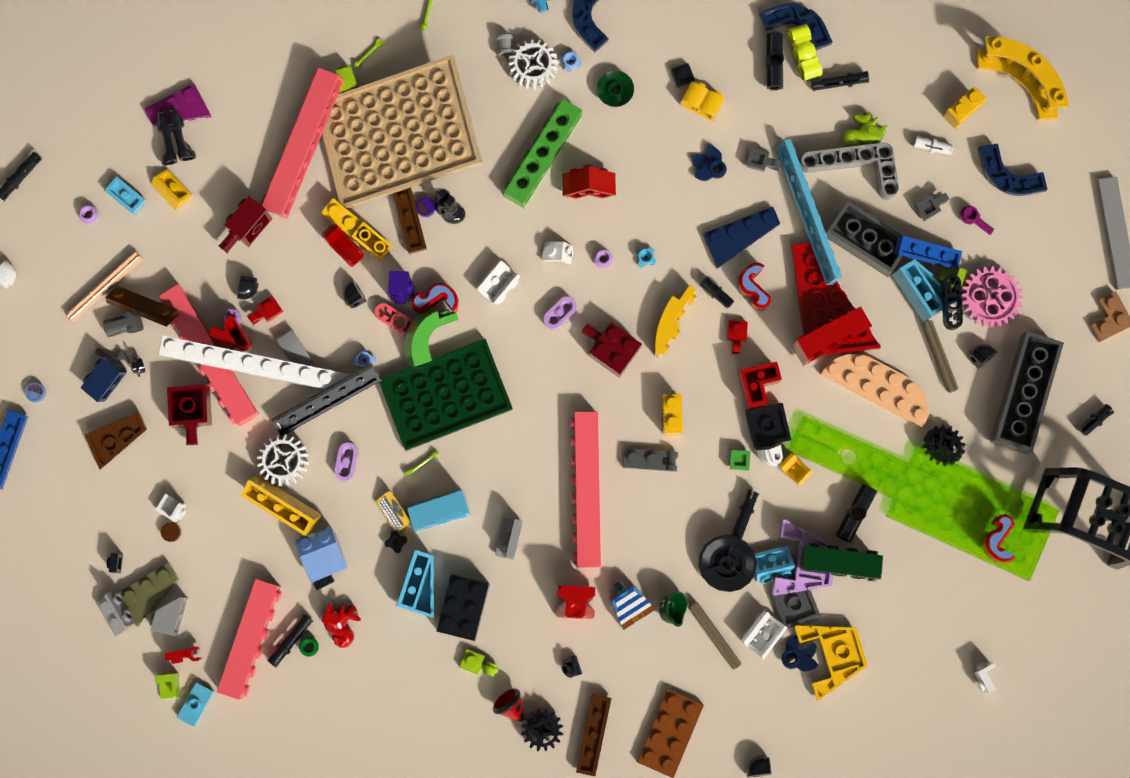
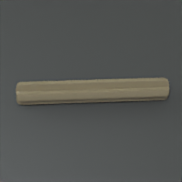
M932 320L926 321L922 326L947 391L949 393L958 390V385Z
M698 602L691 604L689 609L731 668H738L741 665L740 660Z

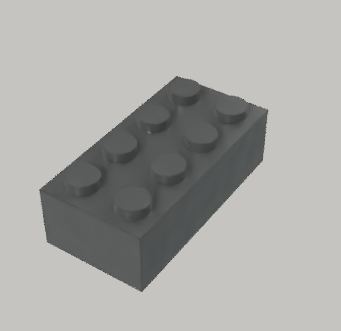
M850 201L846 202L826 232L830 241L886 277L891 275L903 257L894 254L898 235L901 234Z

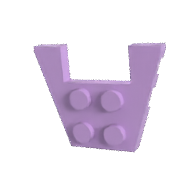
M781 520L779 537L798 541L794 579L773 578L771 595L775 596L832 586L833 575L831 573L820 574L800 571L803 546H807L808 543H817L819 547L827 548V545L831 544L809 534L804 529L791 524L787 520Z

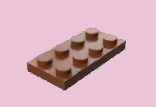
M667 689L637 763L674 778L704 705Z

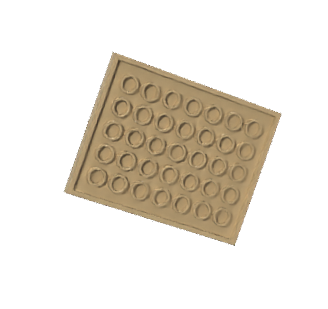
M454 55L446 56L338 94L322 133L339 203L346 209L483 163Z

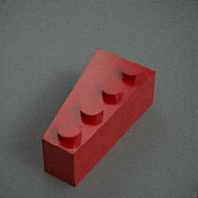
M861 306L857 309L851 307L844 312L845 315L841 317L835 316L828 321V324L824 326L819 325L812 329L811 333L803 334L795 339L792 348L803 366L861 335L872 327Z

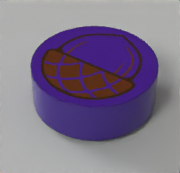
M421 198L416 204L418 214L422 217L432 216L435 212L434 202L430 198Z

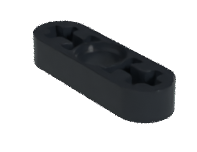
M950 274L941 283L943 325L948 330H956L963 323L962 287L960 278L955 274ZM950 280L953 284H955V286L952 287V293H949L951 291V284H948ZM948 298L956 300V307H951L948 304ZM952 316L953 320L957 321L954 325L952 321H949V319L952 318Z

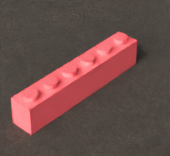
M255 579L217 693L238 700L243 699V696H247L250 685H248L250 677L253 678L256 671V666H254L256 658H260L263 650L260 647L263 640H266L269 633L268 623L273 620L275 610H273L275 602H279L282 591H280V586Z

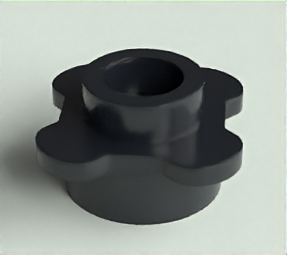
M133 357V362L130 363L133 374L137 373V376L140 377V374L145 372L143 361L141 358L136 359Z
M393 530L390 533L391 536L388 540H385L384 544L386 547L392 548L395 553H400L408 539L406 536L398 534V531Z

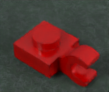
M271 295L256 305L259 311L250 314L248 318L253 325L264 318L269 322L283 313V310Z
M728 321L727 340L733 341L732 354H739L741 342L747 341L748 322Z
M195 646L186 650L164 653L165 661H171V664L182 663L183 658H189L194 662L202 660L201 657L195 658L193 656V652L200 650V647Z

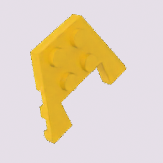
M794 626L799 643L819 638L830 678L811 683L817 701L868 666L856 628Z

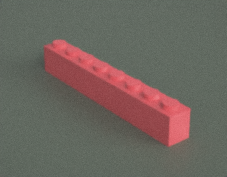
M318 68L317 72L313 74L311 87L305 94L304 104L298 111L297 121L291 128L288 142L284 145V153L277 162L275 175L270 179L268 192L262 199V207L268 212L288 219L344 82L339 75Z
M177 284L158 296L161 300L160 303L177 309L178 316L171 322V325L174 329L177 327L180 331V334H178L180 339L215 346L208 336L209 331L181 286ZM202 364L197 366L203 376L207 375L210 380L207 382L213 392L216 391L219 395L217 400L221 407L227 408L229 412L227 417L232 424L236 423L240 427L259 415L233 371Z
M575 412V417H571V429H575V436H571V446L575 448V455H572V467H576V475H572V486H576V494H572V506H576V513H573V525H577V533H573V544H577V552H573V564H577V568H601L598 412Z

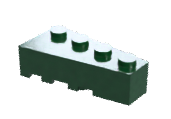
M808 543L807 546L802 547L800 571L820 574L831 573V575L839 577L850 575L852 579L868 578V581L875 582L881 579L883 555H878V551L872 550L860 553L858 552L859 549L847 548L845 551L839 550V546L827 545V548H822L817 543Z

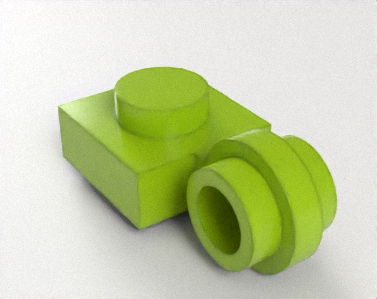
M466 649L460 668L477 675L480 668H484L483 673L493 677L495 673H498V665L488 661L486 665L482 664L485 658L484 655Z

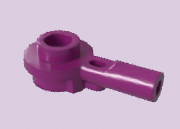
M966 206L961 210L960 218L963 223L969 225L976 224L989 235L995 230L980 218V214L975 207Z

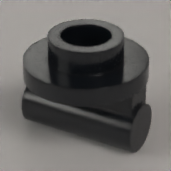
M576 655L563 660L561 668L567 677L572 678L583 674Z

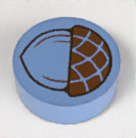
M31 383L25 390V396L29 401L38 403L45 398L46 390L41 384Z

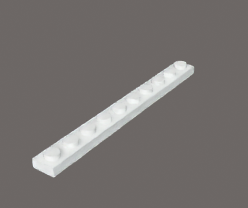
M162 336L158 356L320 389H326L351 375Z

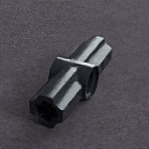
M772 31L766 34L765 65L767 89L771 91L783 89V33L779 31ZM776 58L779 63L773 64L770 59Z
M861 485L851 506L847 509L846 515L836 533L837 537L851 543L878 491L868 485ZM854 508L860 510V518L853 517L852 510Z

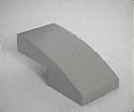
M292 329L276 339L290 362L307 366L314 363Z

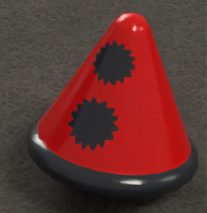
M513 688L501 694L493 705V712L522 722L524 714L520 691Z

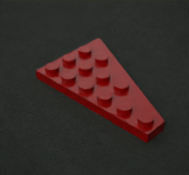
M811 243L793 244L791 249L802 332L807 335L817 326L828 324V321L833 317L845 315L844 312L853 307L837 281L831 285L825 284ZM869 329L825 355L878 350L881 348V345Z

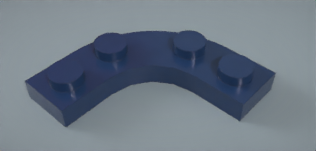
M575 0L572 13L575 30L579 37L595 53L609 40L592 20V9L599 0Z
M781 4L759 13L766 31L785 24H795L798 26L807 24L812 37L810 42L814 44L816 51L833 43L821 17L812 9L809 10L799 6L800 4Z
M998 143L978 148L985 176L998 190L1013 196H1027L1048 190L1044 172L1022 176L1010 173L1002 162Z

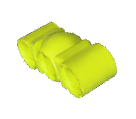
M804 24L787 29V37L791 48H793L794 58L799 63L797 67L800 78L805 81L821 76L822 67L818 57H816L815 46L810 42L812 37L808 25Z

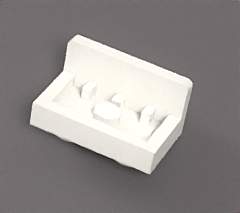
M498 260L475 289L490 303L497 305L502 303L507 296L506 293L518 284L520 275L513 272L504 262Z
M766 610L756 616L755 623L744 632L741 640L746 647L763 659L787 629L784 624L772 617Z

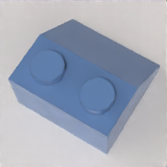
M331 526L295 540L299 557L311 583L348 568L337 535Z

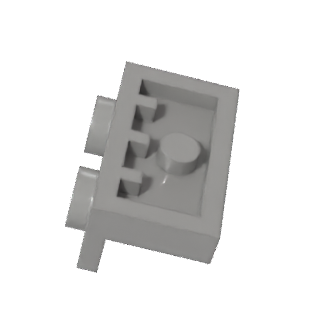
M504 518L496 548V556L514 560L523 521Z
M117 590L106 593L104 598L96 602L114 636L120 635L136 624L132 613L126 607L123 597Z

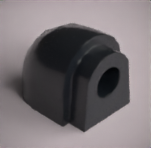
M241 275L237 299L252 298L257 293L259 283H257L258 278Z
M354 280L344 287L342 296L345 304L350 306V308H356L367 301Z
M979 344L970 350L968 357L976 368L979 369L997 354V351L990 345Z
M761 755L749 761L747 765L748 778L772 775L769 757Z

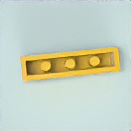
M259 475L248 480L240 495L304 536L314 531L322 514Z

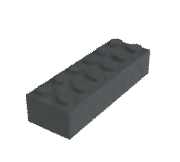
M1029 331L1021 335L990 443L1026 455L1033 452L1064 342Z

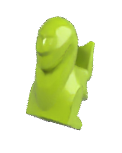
M870 112L855 114L854 120L862 125L860 130L855 128L848 129L842 138L846 147L880 143L887 131V125L878 127V117L872 120V113Z

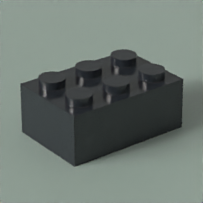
M451 574L436 632L476 641L490 584Z

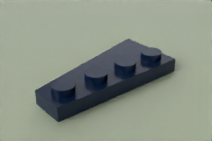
M770 207L703 233L716 268H720L744 249H747L754 242L780 225V221L774 207Z

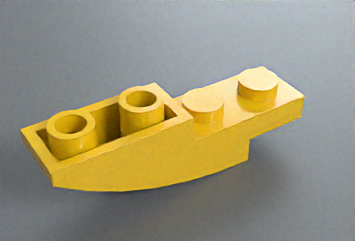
M334 198L321 212L332 223H336L344 234L380 261L393 247Z
M691 285L680 299L672 296L661 316L654 346V356L657 358L660 354L664 355L670 347L668 343L671 338L675 340L681 332L679 330L680 323L676 319L680 320L686 312L683 310L687 304L691 305L696 298V295H694L696 288Z

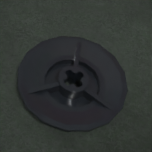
M722 535L714 537L705 544L699 556L698 566L701 576L708 585L719 591L733 592L741 590L751 582L756 573L757 560L754 550L746 541L737 536ZM726 558H729V561L733 562L731 563L730 567H728L726 563H723L725 562Z

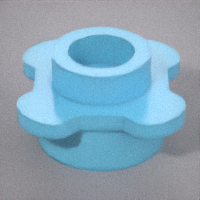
M648 247L647 249H638L636 251L639 267L655 265L656 259L654 258L653 248Z

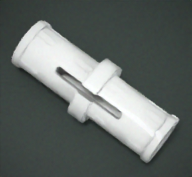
M916 136L914 148L929 150L933 154L937 152L951 156L954 144L940 142L936 138L932 140Z

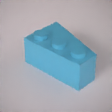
M914 259L893 274V277L923 323L942 312L941 283L918 261ZM948 298L950 306L956 303L954 298Z
M455 490L442 497L441 495L429 498L430 501L424 503L422 501L414 502L411 504V507L407 508L413 531L415 532L471 516L463 490Z
M413 550L395 606L434 618L433 555Z

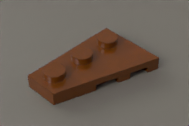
M140 412L85 434L99 470L105 467L147 430Z

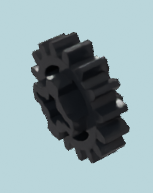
M943 424L940 428L936 425L923 438L925 443L922 445V448H927L924 454H930L929 460L935 459L936 465L942 462L944 467L948 463L952 466L965 453L963 448L966 443L961 442L964 437H958L959 431L953 432L952 426L945 429Z
M538 708L537 714L531 711V718L526 716L524 718L527 724L521 725V727L526 728L525 731L521 732V735L527 736L524 742L530 741V748L535 745L537 746V751L541 747H544V750L547 751V746L549 745L555 748L554 742L560 743V739L557 738L558 735H563V732L559 731V729L564 726L563 724H558L561 718H554V711L548 714V708L544 712H541L540 708ZM542 716L540 722L531 724L535 718ZM548 718L554 722L556 729L549 726ZM541 724H544L545 728L552 732H544L543 735H540V731L533 727H541ZM529 731H532L536 734V741L532 739ZM547 736H554L549 742L543 743L544 738Z

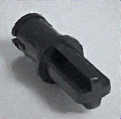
M708 277L703 279L699 286L706 290L712 296V299L715 298L726 308H730L733 305L734 300L722 290L721 286H717Z
M1105 404L1095 414L1092 413L1090 415V418L1079 427V431L1084 436H1087L1096 427L1102 426V422L1114 414V410H1112L1111 406Z

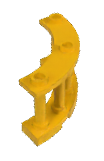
M986 36V49H977L976 51L977 69L1008 74L1023 88H1026L1031 95L1038 120H1057V108L1069 107L1063 82L1050 62L1026 44L1009 38Z

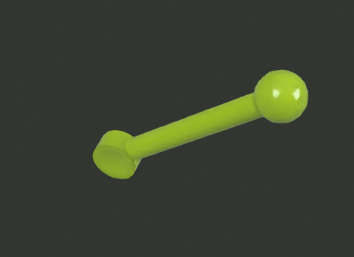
M433 0L428 1L424 20L420 25L421 30L427 29L426 23Z
M377 39L376 44L358 61L354 62V67L359 68L361 63L377 47L383 46V40Z
M433 451L431 456L405 472V476L408 477L431 459L438 458L439 452Z

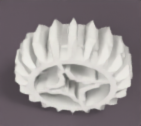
M533 39L530 40V44H527L525 40L523 41V46L517 44V50H512L513 55L509 56V61L511 62L508 63V68L511 69L509 73L514 75L513 80H519V86L525 83L526 89L532 85L535 90L538 84L540 88H543V82L549 85V78L554 79L555 75L553 73L558 72V68L555 67L558 65V61L555 60L557 54L553 53V48L547 49V42L541 45L540 39L537 41V44L534 43ZM530 52H536V53L533 54V55H528V54H527V53H530ZM542 56L548 60L549 65L547 69L541 63ZM519 60L526 66L524 73L518 67ZM536 62V66L530 67V63ZM534 73L540 74L539 76H531Z
M279 434L276 435V441L270 437L269 441L271 444L269 445L264 442L263 445L266 449H259L263 456H257L258 460H262L261 463L257 464V467H264L259 473L261 475L266 474L265 480L271 478L270 483L273 485L277 480L278 486H282L283 481H285L287 486H290V479L297 483L296 476L301 479L303 478L300 471L307 472L303 464L309 465V461L304 460V458L309 457V454L302 453L307 449L306 446L300 447L302 442L300 440L295 442L294 436L290 437L288 441L287 434H284L283 440ZM289 445L295 450L283 453L279 446ZM274 450L275 459L269 465V455ZM280 454L285 458L287 456V459H285L286 466L282 463L279 464L281 461ZM298 455L297 466L292 471L291 462ZM283 468L287 475H275L271 470Z

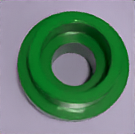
M313 637L304 638L299 644L300 652L307 657L314 656L319 650L318 641ZM308 643L313 645L310 651L306 649Z

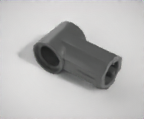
M128 311L123 313V316L103 321V328L107 337L144 330L141 316Z

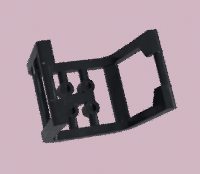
M1045 468L1023 530L1030 533H1062L1111 553L1107 566L1114 569L1129 566L1130 543L1128 549L1126 550L1125 548L1130 537V504L1128 505L1130 487L1084 468ZM1060 478H1077L1061 522H1042L1043 515L1037 512L1045 490H1052ZM1091 480L1105 487L1102 495L1096 499V508L1093 515L1089 518L1090 528L1088 533L1073 526ZM1112 490L1123 494L1120 503L1115 505L1114 510H1108L1107 508L1113 502L1110 497ZM1106 521H1111L1107 526L1108 536L1106 541L1096 537L1098 528L1103 526ZM1122 533L1118 546L1114 545L1116 536Z

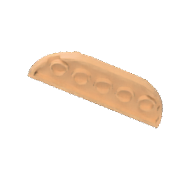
M861 354L843 355L830 362L820 374L922 429L926 424L928 406L921 388L909 377L871 357Z

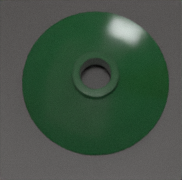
M616 70L609 71L599 79L597 94L604 104L610 107H621L627 104L633 97L634 84L626 73ZM616 88L619 92L614 94L612 90Z

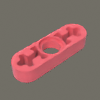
M385 303L377 305L374 311L379 321L404 336L407 334L404 330L408 327L409 322L412 324L414 321ZM385 308L387 309V310H386L387 313L392 316L390 322H388V321L390 320V318L387 317L386 315H383L382 317H380V315H381L380 312H379L380 309H381V310H384ZM396 318H404L405 324L402 327H396L394 325Z

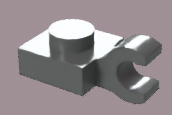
M751 148L746 167L763 172L766 167L779 171L781 160L769 158V152Z
M946 192L936 199L930 195L916 203L914 207L923 221H926L941 212L939 206L948 202L950 198Z

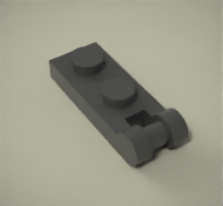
M625 448L623 468L677 472L676 458H678V452ZM663 458H668V465L662 464Z

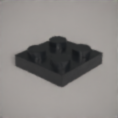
M783 403L745 411L753 449L791 441Z

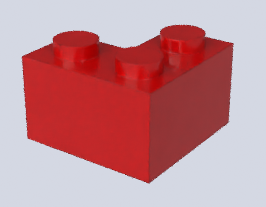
M584 165L581 169H570V172L562 174V196L573 199L593 196L603 199L616 195V173L609 172L606 168L598 169L594 165Z
M777 361L742 369L738 372L747 410L763 407L768 404L764 387L778 384L782 380Z

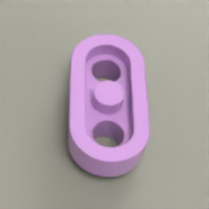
M571 297L561 298L544 315L545 326L551 330L561 327L575 313V300ZM568 304L571 308L569 310H565L563 308L564 305ZM554 317L557 319V322L551 323L550 319Z
M344 443L338 450L335 475L341 481H349L355 474L358 449L352 443ZM347 450H352L351 456H346ZM345 468L349 471L347 475L342 474V470Z

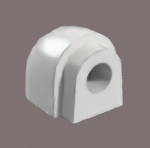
M4 261L0 265V286L7 289L8 286L11 287L15 282L16 270L9 262Z
M769 445L756 450L759 459L765 465L777 466L783 459L781 445Z

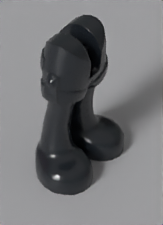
M176 109L169 110L172 122L170 126L168 125L165 112L158 113L156 126L158 132L162 133L165 152L161 158V163L164 166L173 165L178 162L172 144V132L176 140L179 160L190 161L196 158L195 151L188 149L184 142L182 133L184 121Z
M441 189L436 191V212L439 215L445 213L443 219L446 223H461L466 216L464 208L457 206L455 197L451 196L448 190Z

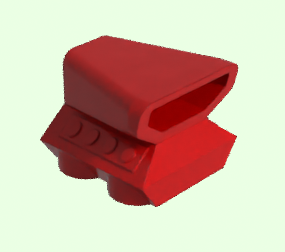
M233 316L225 319L224 331L212 327L208 332V336L216 347L246 352L252 346L249 336Z
M557 585L556 594L565 602L556 608V616L558 618L593 619L595 611L586 602H590L596 596V587Z

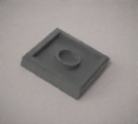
M811 590L775 596L769 593L780 622L787 628L821 616Z

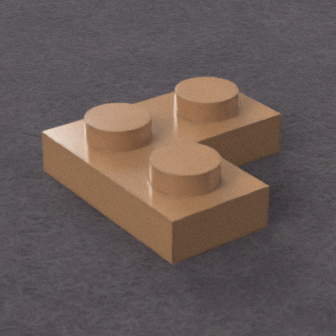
M1116 291L1097 301L1106 318L1090 325L1098 342L1130 327V316Z

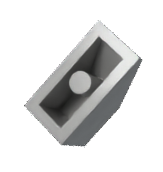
M179 597L156 610L155 614H152L150 618V630L170 636H177L188 598Z

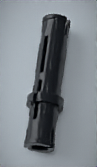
M868 71L852 74L851 72H846V75L811 79L812 90L816 91L842 86L852 87L855 84L869 83Z
M35 152L29 155L10 178L7 177L5 179L6 182L0 188V198L4 202L15 189L19 188V184L42 160Z
M747 490L743 505L739 507L740 513L731 536L743 538L750 516L754 514L755 510L753 508L759 493Z
M303 614L283 641L277 644L278 647L267 661L277 668L285 656L291 653L290 650L314 621L306 614Z

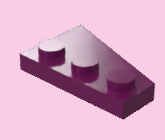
M195 84L144 108L154 127L158 122L159 112H165L168 124H172L169 110L172 109L178 111L183 121L212 117Z

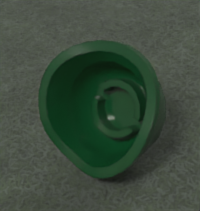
M675 592L661 600L659 615L662 621L673 624L676 627L682 626L687 609L686 596L681 592Z

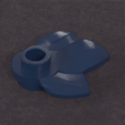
M708 145L706 155H694L691 158L694 167L698 169L694 177L700 181H708L711 178L719 179L726 174L727 167L722 161V153L712 145ZM719 167L721 171L715 172L714 168Z
M796 635L789 638L786 642V651L782 654V664L788 669L798 668L803 672L814 670L818 666L817 662L812 659L816 652L817 644L811 642L799 643ZM793 657L795 661L790 663L788 658Z

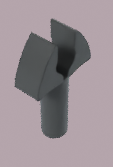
M100 348L95 350V355L101 358L111 357L115 362L124 360L130 363V360L122 351L119 352V355L115 356Z

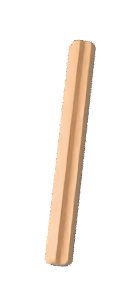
M133 252L66 313L67 318L75 322L142 260L141 256L137 252Z

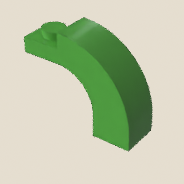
M430 309L420 314L412 322L404 342V352L408 365L415 367L432 361L428 346L429 338L436 328L457 321L458 316L456 312H451L449 309L439 312Z

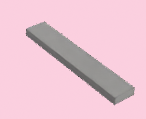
M1117 177L1098 179L1097 186L1116 290L1129 289L1130 244Z

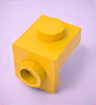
M793 452L789 456L784 457L780 464L783 474L798 486H801L813 473L809 467L797 459Z

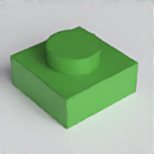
M731 450L729 470L749 471L750 451Z

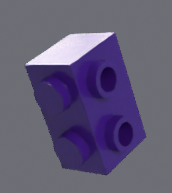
M389 271L388 294L391 300L395 301V304L411 302V296L415 294V285H413L409 271Z

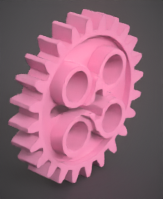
M991 266L989 271L986 267H983L982 273L977 269L975 275L970 274L968 276L970 280L966 279L964 281L966 286L962 287V291L965 292L962 294V299H965L962 302V306H967L963 312H970L971 314L968 319L975 317V324L982 321V327L987 323L989 328H992L994 323L997 328L1001 326V322L1004 325L1008 324V319L1012 321L1015 318L1013 314L1017 315L1019 313V310L1016 308H1020L1023 305L1018 302L1024 298L1018 295L1022 289L1016 288L1020 282H1013L1015 276L1013 275L1009 278L1008 270L1004 274L1001 273V267L997 271H995L994 266ZM988 280L994 281L995 288H991L988 285ZM974 293L981 294L982 300H976ZM991 294L994 295L992 300L989 299ZM1001 294H1006L1009 298V301H1003L1001 298ZM988 306L995 309L994 315L988 312Z

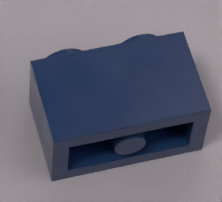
M111 357L100 358L94 365L95 369L92 373L86 375L83 379L84 383L80 387L96 402L106 401L127 373Z

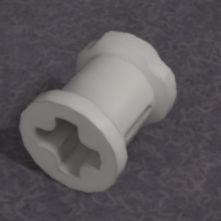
M498 35L496 37L499 42L498 56L509 57L513 55L511 43L513 35Z

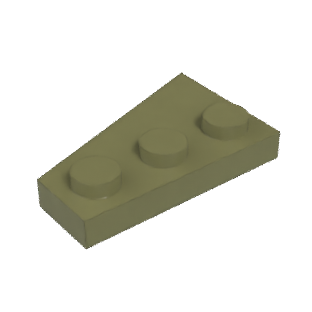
M169 562L118 592L123 597L126 607L132 613L136 627L140 626L145 617L152 612L157 603L179 580Z

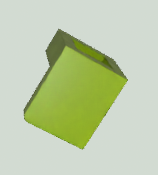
M943 266L937 280L942 283L946 276L955 274L960 278L962 287L967 270L959 268L955 271ZM951 280L948 282V284H951L952 290V287L955 286V284H953Z
M179 673L155 676V684L159 683L161 699L180 697Z

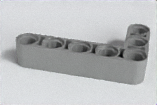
M888 143L809 151L803 154L799 162L802 166V171L805 173L875 165L880 197L884 200H891L899 190L894 151ZM880 150L886 151L887 156H886V157L881 156L880 153H879V151H880ZM862 152L867 153L868 156H869V158H868V159L862 158L861 155H860V153H862ZM842 155H848L850 161L843 160ZM823 157H829L832 163H825ZM810 159L813 165H806L804 160ZM887 168L890 171V175H885L882 169ZM885 187H891L893 189V193L886 192Z

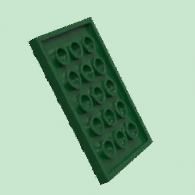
M486 338L433 358L430 362L415 367L412 366L381 378L382 381L379 382L405 451L513 410Z

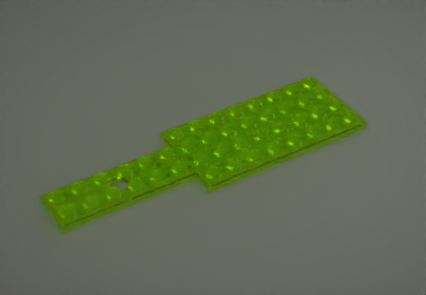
M806 416L802 417L788 448V452H793L799 457L861 485H868L879 493L892 498L893 500L886 517L1026 581L1031 580L1050 533H1030L1023 530L1034 500L1033 498L956 463L952 466L948 463L946 467L943 466L942 462L936 465V460L930 461V454L925 455L926 450L918 446L915 448L908 463ZM844 450H852L855 453L856 460L853 464H845L841 455ZM1041 502L1037 513L1043 515L1042 522L1055 523L1060 510ZM1007 514L1013 518L1015 525L1000 547L1016 558L1012 562L998 563L991 560L984 553L982 541L988 532L996 529L995 526L991 525L992 520L996 516Z

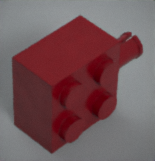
M250 196L246 199L244 198L238 204V209L235 213H231L226 218L224 225L229 230V234L218 247L228 254L235 243L241 241L249 248L271 222L272 217L264 207Z
M610 322L604 332H599L589 323L581 331L582 334L594 341V346L589 351L588 356L618 378L621 377L642 348L641 342L612 322Z
M206 384L167 387L169 426L185 429L187 446L198 445L197 428L199 426L212 425L210 387Z

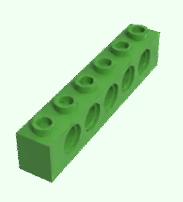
M565 99L555 105L552 111L554 113L551 119H546L541 135L539 133L533 140L534 146L531 150L528 149L525 152L522 165H517L513 172L515 176L511 181L508 180L503 188L505 198L522 208L530 200L582 117V109ZM562 118L567 122L564 125H559L556 121ZM554 134L557 138L555 140H548L547 136ZM543 149L547 152V154L544 156H539L537 152ZM535 165L537 169L534 172H530L527 170V167ZM523 180L527 182V185L519 187L517 183Z

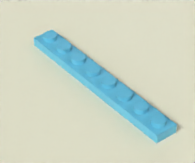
M791 139L784 140L776 148V151L781 160L825 284L831 285L842 277L840 268L829 244L827 233L816 209L815 201L803 174L802 166L797 158L796 150Z

